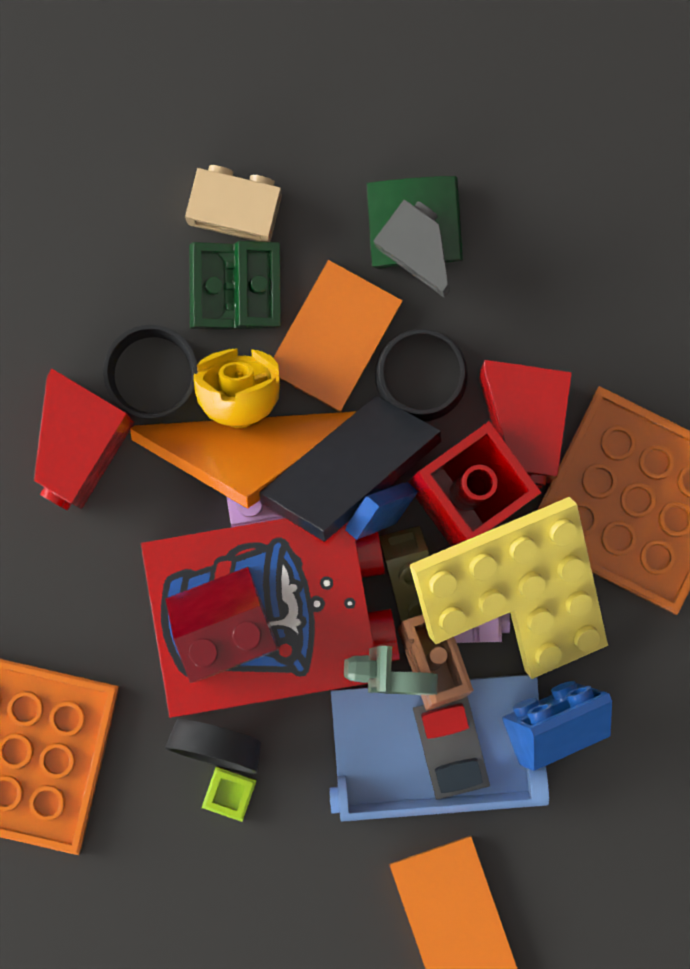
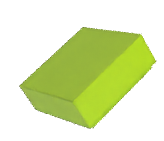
M216 766L202 808L243 822L257 780Z

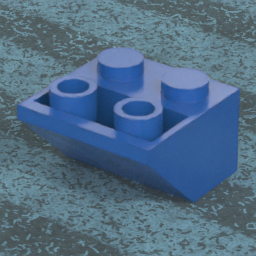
M569 681L555 686L551 689L552 695L539 701L537 698H530L513 706L514 712L503 716L502 720L519 765L535 771L610 737L612 700L609 693L591 688V686L576 684L575 681Z

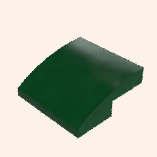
M456 176L417 177L367 183L372 267L381 269L400 266L376 249L373 241L403 200H406L413 206L419 201L438 215L435 222L439 224L445 262L463 261L458 178Z
M237 241L235 244L193 242L189 245L190 329L279 328L281 326L280 242Z

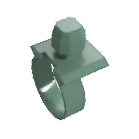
M392 646L369 648V655L351 656L344 661V677L350 681L368 683V693L437 695L438 674L391 671Z

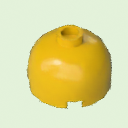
M227 349L207 356L197 364L198 373H194L195 394L198 404L210 419L226 426L246 428L257 423L270 414L279 399L280 378L279 365L271 355L251 349L252 356H238V349Z

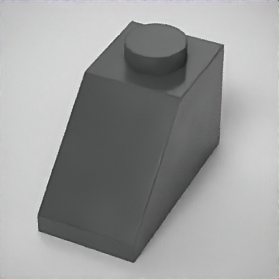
M403 200L373 242L376 249L445 298L450 292L441 230L439 224L435 222L438 215L419 201L413 206L406 200Z

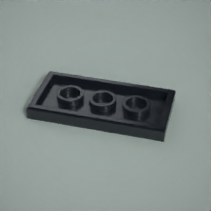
M375 396L259 492L260 502L325 542L350 521L366 496L387 489L441 443V431L384 399Z

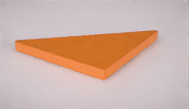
M357 411L265 417L246 428H233L216 421L135 425L130 428L132 441L249 509L260 501L259 492Z

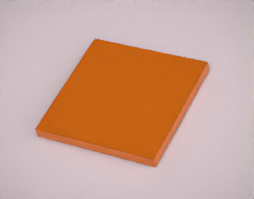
M599 386L559 464L558 475L550 483L537 510L570 497L578 506L592 574L674 615H678L690 591V431Z
M0 658L1 838L74 855L81 854L120 686Z

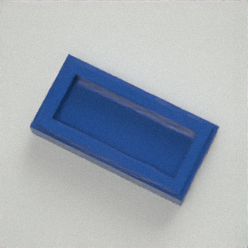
M406 482L366 496L346 525L347 528L345 530L357 540L395 525L418 491Z

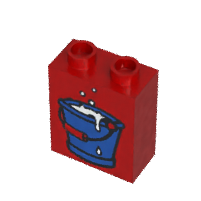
M283 518L141 543L169 717L368 684L346 679L344 677V661L351 656L369 655V648L392 646V661L400 660L391 608L368 612L362 578L385 574L378 531L356 540L345 530L347 522L324 542L288 519ZM249 567L280 650L201 681L190 683L173 640L165 599Z

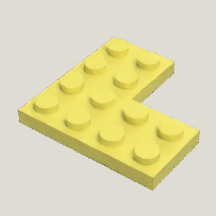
M570 497L410 564L428 635L435 644L510 612L524 671L531 679L608 646L578 506Z

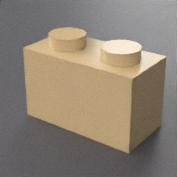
M209 165L208 170L197 168L185 215L188 225L257 242H271L282 197L281 188L274 186L275 181L259 175H250L249 180L233 176L234 171L217 165Z

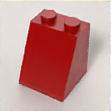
M484 360L479 374V382L492 425L538 489H542V486H545L546 483H551L558 475L572 372Z
M51 369L47 375L34 481L44 487L40 495L68 511L71 504L82 509L135 422L127 413L54 369Z
M490 421L421 469L408 482L418 491L415 496L451 547L490 531L541 494V491Z

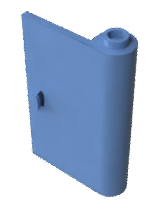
M528 674L470 679L474 691L468 695V700L490 786L438 800L435 798L413 712V707L424 705L421 695L368 693V687L331 690L338 787L329 788L331 814L340 813V820L344 822L548 806L549 790L546 766L533 771L519 765L502 720L503 716L514 712L513 706L530 698H537L539 701L537 677L531 679Z

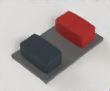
M468 696L427 711L424 705L413 707L436 800L489 787L490 782Z

